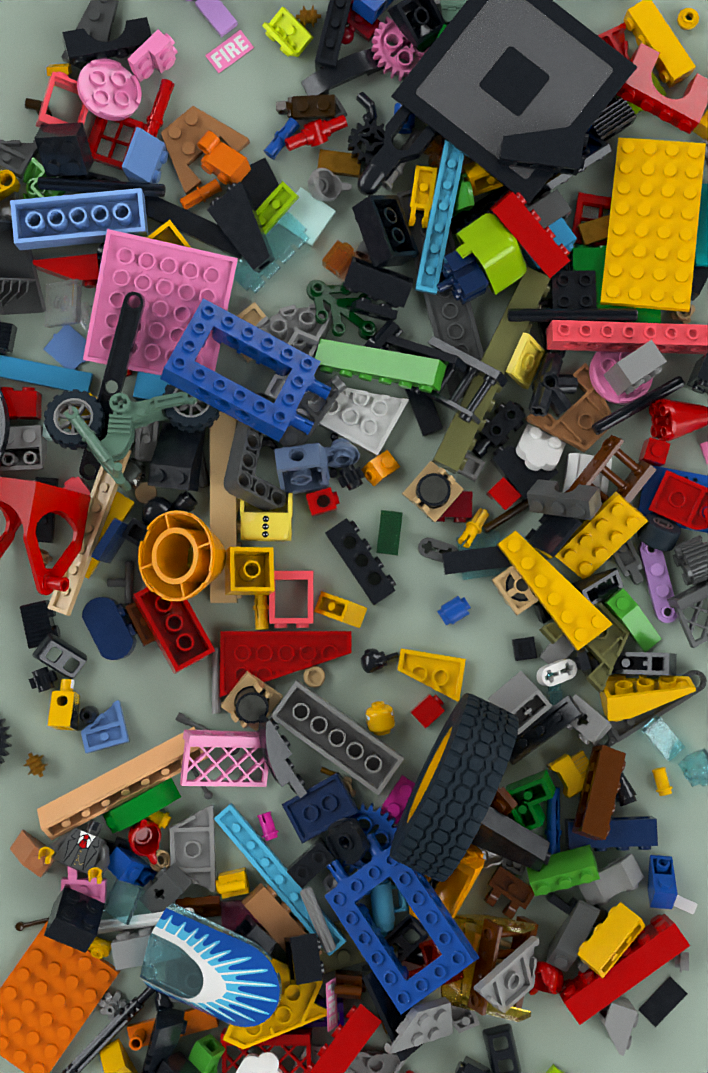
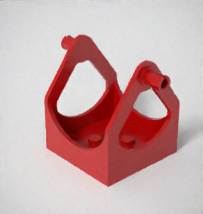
M0 477V509L6 519L5 531L0 537V558L13 542L18 528L23 524V540L38 593L50 595L54 590L66 592L69 588V579L63 576L82 548L91 496L38 481ZM49 512L64 518L74 531L72 542L52 569L45 568L35 533L37 522Z

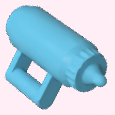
M389 880L374 887L370 893L373 921L377 927L380 926L382 929L380 932L384 937L388 935L389 931L394 929V913L408 911L407 901L397 886L391 884ZM392 889L398 890L399 907L394 908Z

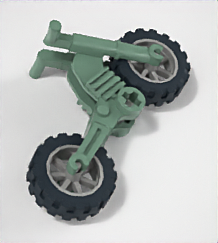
M167 384L165 393L162 396L152 397L140 402L131 401L124 393H116L109 401L113 414H109L108 433L100 441L98 437L102 436V429H105V414L101 404L95 396H90L89 392H80L78 389H73L70 392L68 390L63 391L61 395L57 394L53 397L54 400L48 403V409L44 412V425L52 440L56 444H60L61 447L65 449L69 447L71 450L86 448L89 452L91 451L118 486L125 491H129L131 484L123 476L122 464L120 462L115 463V461L123 459L128 454L132 443H134L135 429L145 427L155 421L169 419L170 423L174 427L177 426L181 431L188 430L189 433H194V431L199 430L201 432L207 426L211 427L214 424V420H218L220 410L210 405H207L204 410L199 404L205 402L171 384ZM85 409L90 412V415L81 416ZM60 418L68 420L59 426ZM67 427H71V433L63 431Z

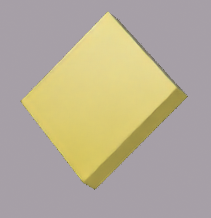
M523 332L506 369V373L521 388L527 390L545 354V350L530 334Z

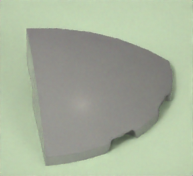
M310 304L309 307L296 308L295 305L279 309L278 314L270 318L267 316L263 318L256 327L315 358L320 338H326L332 324L330 307L324 306L329 317L326 323L319 324L315 321V304ZM322 314L318 315L320 318H325Z

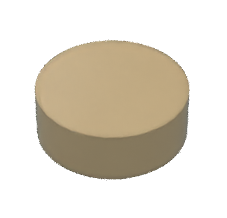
M142 482L135 489L136 499L143 504L157 496L156 487L148 486V482Z
M319 666L308 667L303 675L304 682L313 688L321 686L325 681L324 670Z

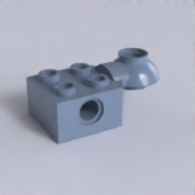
M344 438L334 440L330 447H323L319 443L274 449L279 484L285 495L326 489L330 480L329 466L345 468L349 465H354L360 458L358 449Z

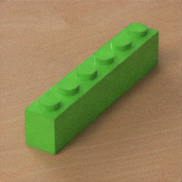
M321 338L315 355V359L321 361L318 367L323 373L332 374L333 371L339 372V375L347 378H352V375L359 376V379L369 382L372 379H377L379 383L391 385L393 382L406 389H411L414 386L419 387L420 391L431 393L432 390L440 391L446 370V365L439 359Z

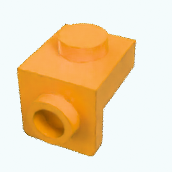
M386 450L369 461L361 470L365 478L372 486H375L399 469L400 466L391 453Z

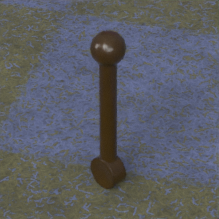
M49 917L27 923L21 921L15 925L17 931H22L25 927L46 923Z

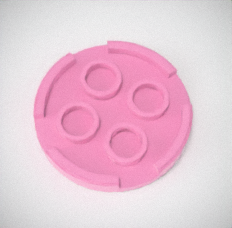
M95 59L87 64L78 76L77 91L81 101L93 114L106 120L119 121L130 117L137 110L141 102L142 92L138 79L121 66L122 63L118 61Z
M597 351L591 360L589 367L591 383L596 392L611 403L619 405L629 404L645 395L651 387L653 378L640 385L627 395L624 392L618 396L604 377V374L611 367L632 352Z

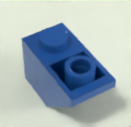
M116 846L110 855L108 869L118 880L144 887L157 874L151 868L148 861L132 853L130 850Z
M650 855L647 889L650 908L672 909L678 893L672 856Z

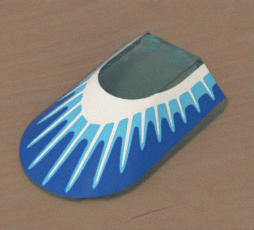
M172 903L166 907L149 936L140 978L147 987L238 1027H252L265 1022L276 1011L282 995L280 974L276 973L270 962L272 958L261 946L177 904Z

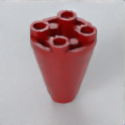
M659 399L649 406V414L652 416L651 436L664 442H669L708 425V407L704 405Z

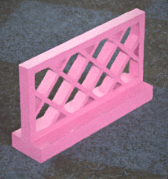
M184 730L183 739L185 744L180 778L181 786H267L269 769L264 756L256 761L251 755L255 750L261 748L259 731ZM190 747H200L203 753L193 761L189 756ZM221 747L224 753L217 760H214L209 753L214 748ZM236 748H243L246 753L236 761L230 754ZM205 756H208L213 763L202 771L197 764ZM229 756L234 764L224 772L218 764ZM250 757L255 764L245 772L240 764ZM195 766L201 774L194 780H187V773ZM217 767L222 774L216 780H210L206 775ZM238 767L243 775L237 780H231L228 775ZM259 767L262 771L261 780H252L249 775Z

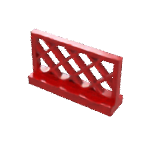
M224 1028L221 1032V1043L225 1048L222 1055V1073H227L232 1066L238 1069L239 1065L236 1062L243 1055L247 1056L249 1054L248 1050L251 1048L243 1050L237 1047L241 1053L233 1060L227 1053V1046L235 1045L223 1040L227 1028ZM296 1028L254 1046H259L263 1052H270L274 1046H281L286 1053L279 1059V1068L284 1073H294L299 1067L305 1071L312 1062V1028ZM296 1046H306V1056L301 1061L292 1052ZM288 1055L297 1063L290 1072L281 1064ZM305 1060L307 1061V1067L303 1064Z

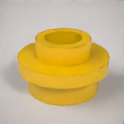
M685 8L680 11L677 22L680 28L690 30L698 24L699 15L694 9ZM685 16L691 17L692 20H687Z

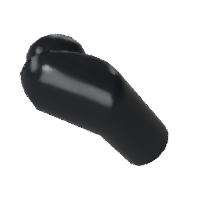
M364 92L359 93L356 100L367 112L362 118L364 122L368 120L369 124H371L378 117L375 103Z

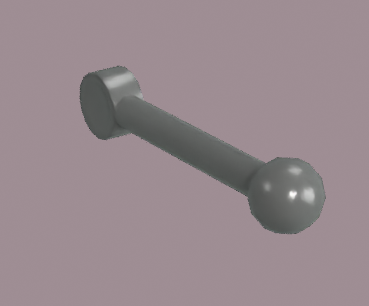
M194 766L191 770L195 777H198L199 773ZM201 786L205 799H211L213 797L212 792L208 791L206 786Z

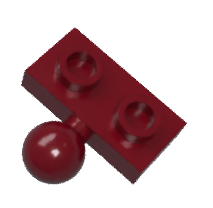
M352 0L347 21L348 27L345 29L342 41L344 45H348L353 41L354 32L369 42L374 36L375 29H379V23L381 22L377 19L371 24L353 11L354 0Z

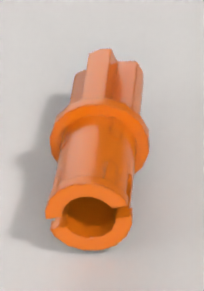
M214 179L200 188L196 187L197 190L182 197L180 203L185 210H188L202 201L205 203L206 199L221 192L222 189L218 181Z

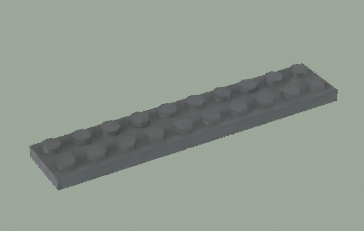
M412 189L397 193L408 225L411 213ZM416 210L415 224L409 227L420 254L413 258L418 275L427 228H422L424 211ZM449 229L444 257L456 250L451 229ZM442 273L440 274L439 283L445 281ZM453 286L443 292H439L437 289L436 295L422 292L434 337L481 361L484 352L470 301L463 305L460 300L456 301L451 292ZM466 370L464 373L455 371L448 381L447 388L450 397L467 373Z

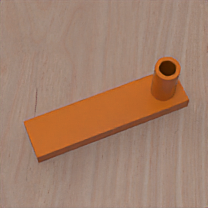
M195 1008L183 1010L185 1011L184 1020L188 1022L185 1035L180 1034V1037L216 1028L219 1026L218 1019ZM155 1018L127 1026L130 1040L129 1047L132 1050L137 1051L141 1047L149 1045Z

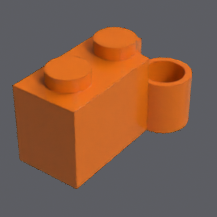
M208 130L197 143L198 148L205 153L204 157L200 160L202 169L210 175L212 173L216 175L223 184L232 185L233 183L241 182L251 170L247 157L220 141L213 132Z

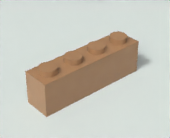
M260 883L241 902L286 952L284 938L306 934L304 932L305 927L298 918L294 920L289 915L292 911L285 902L279 904L275 899L277 893L269 885L265 888Z

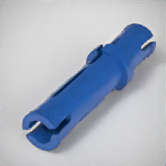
M555 787L556 790L553 798L547 800V829H545V835H547V841L550 842L548 852H551V855L560 853V835H562V830H560V787Z

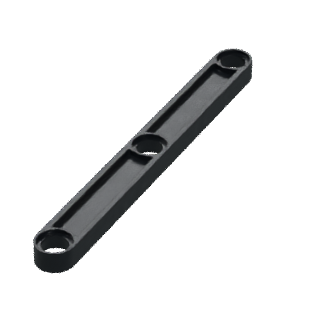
M130 292L124 298L97 401L101 404L105 414V429H102V436L98 437L100 441L108 433L109 414H113L109 405L110 398L116 393H122L144 311L145 298L138 292ZM136 295L140 298L139 307L132 308L129 305L131 296ZM111 380L115 381L118 385L115 393H110L106 388L107 383ZM85 448L79 473L85 480H93L97 477L101 464L91 451L89 452ZM87 464L95 467L96 472L93 476L86 475L84 468Z

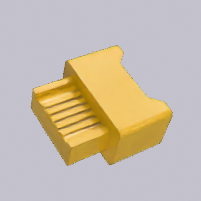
M580 750L572 756L563 754L547 764L548 769L555 771L564 786L563 794L566 798H571L582 791L589 760L584 751Z

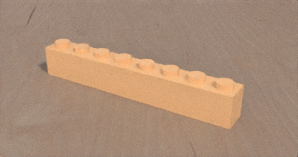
M183 733L38 808L37 813L42 831L52 841L181 773L185 744ZM190 747L189 756L194 761L203 753L200 747ZM205 756L200 762H202L203 760H205V759H207V758H209V757H208V756Z

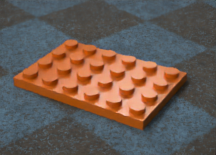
M48 921L0 988V1055L24 1073H50L120 973V970H116L105 959L93 957L89 950L84 953L44 936Z

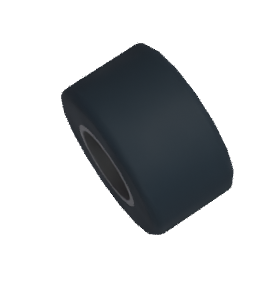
M647 514L645 517L648 522L637 531L638 538L646 545L657 550L671 551L674 549L681 534V528L675 522L665 517Z

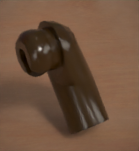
M26 98L25 108L35 110L39 115L42 101ZM48 106L46 114L52 116V112Z

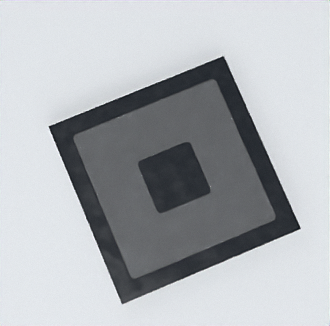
M467 0L391 97L506 188L513 191L514 194L519 192L529 205L552 176L553 172L498 165L503 136L577 125H586V133L634 73L637 66L553 0Z

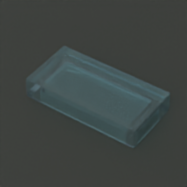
M658 715L641 729L669 762L685 748Z

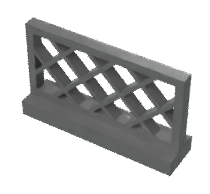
M708 580L700 582L667 599L670 607L674 608L691 648H695L708 641V617L704 626L696 623L700 611L708 614L707 610L701 608L703 600L708 597ZM688 607L695 609L691 621L685 618L682 611ZM698 626L703 628L701 637L695 640L692 633L694 627Z

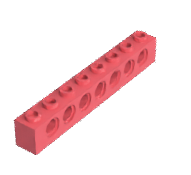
M552 320L546 329L547 350L634 352L652 340L661 353H708V325Z

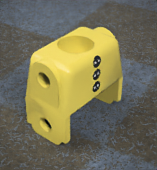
M289 493L288 497H286V503L283 507L270 511H262L240 499L241 540L291 541L293 493Z

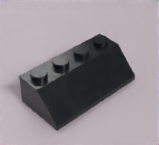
M367 963L362 966V979L391 1042H394L399 1035L395 1030L404 1021L410 1009L400 1014ZM423 1044L396 1052L400 1062L407 1059Z

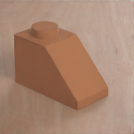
M25 830L21 831L10 847V850L19 862L40 878L47 873L55 861V856H52L50 864H45L47 856H42L38 859L39 850L42 847L48 846Z

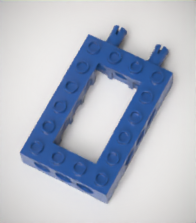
M204 298L168 359L160 377L161 380L278 442L290 425L306 433V435L311 431L314 422L300 416L296 411L305 392L310 391L326 400L332 387L314 379V374L321 361ZM211 330L212 337L216 342L220 344L222 342L237 350L236 353H242L254 359L257 364L260 365L261 363L276 371L277 375H288L274 403L196 362L201 348L205 346Z
M374 833L366 836L370 844L368 851L372 855L369 863L353 875L347 874L340 860L336 859L327 866V869H329L338 884L337 887L325 895V898L400 1014H403L480 957L424 874L391 858V846L383 849ZM390 877L442 953L440 957L410 979H408L409 971L407 967L401 964L393 952L395 950L393 946H389L380 932L382 929L380 926H376L368 914V908L362 903L356 904L363 896L370 894L374 887L386 882Z

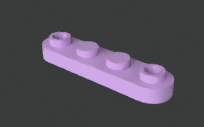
M641 541L638 551L655 616L662 623L673 622L677 618V614L667 601V599L674 596L663 551L654 549L650 553L648 545ZM666 608H669L671 611L669 616L664 614Z

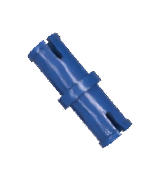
M290 117L282 129L276 131L273 140L263 150L271 159L274 160L283 147L286 146L284 139L293 136L300 128L299 123L295 119Z

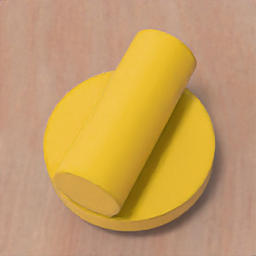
M96 937L88 950L91 951L93 957L102 959L109 956L112 949L111 941Z

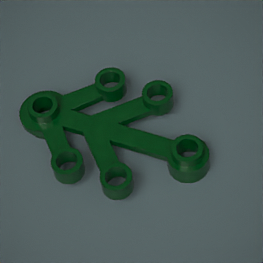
M312 280L308 283L306 292L315 303V321L317 323L324 324L329 317L328 312L324 309V301L330 305L333 323L332 334L334 336L341 337L344 335L346 326L341 322V315H343L359 328L358 334L362 339L369 340L372 336L374 337L377 330L376 325L372 321H364L347 308L351 307V303L357 299L359 300V298L370 299L366 296L367 294H360L358 298H334L330 294L342 293L343 295H350L352 293L344 288V281L341 285H326L320 280ZM322 314L325 318H320L318 315ZM339 327L342 329V331L339 332L335 328Z

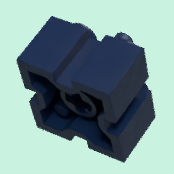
M455 250L444 257L441 273L445 281L436 285L439 292H443L453 286L451 292L455 300H460L462 305L485 294L489 282L481 267L477 264L473 253L462 259Z

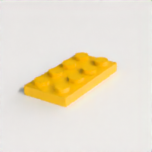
M615 492L602 504L592 520H586L577 528L555 557L582 579L587 578L646 524L648 520L618 492Z

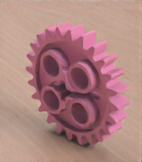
M388 16L385 19V23L380 22L379 29H375V36H373L371 42L374 44L371 51L376 52L373 59L379 60L377 67L384 66V74L390 71L391 79L398 75L400 82L403 77H407L428 50L419 52L416 49L417 47L400 31L393 19L391 20ZM387 42H393L395 46H391ZM399 59H405L408 63H402Z

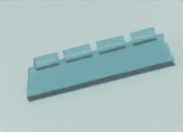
M288 211L266 234L275 260L260 273H257L243 257L236 265L234 279L246 291L251 289L256 294L266 284L261 276L264 274L270 280L281 268L276 261L279 259L285 264L296 253L291 246L294 244L300 249L310 239L305 234L307 229Z

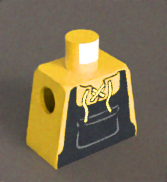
M61 679L60 691H52L47 726L56 730L78 731L80 695L73 692L74 680Z

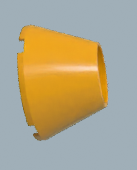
M178 510L165 512L156 517L146 528L148 531L144 540L140 541L138 550L139 570L148 589L162 597L161 599L167 601L188 600L197 595L222 573L226 562L225 548L217 536L196 515ZM192 545L194 556L191 568H189L187 565L188 549Z

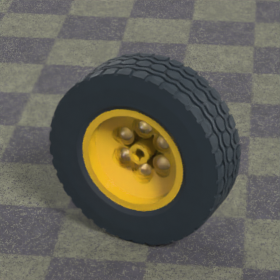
M465 693L434 743L407 801L390 849L391 858L436 881L444 882L451 876L470 847L498 790L516 741L519 728L517 716L474 694Z

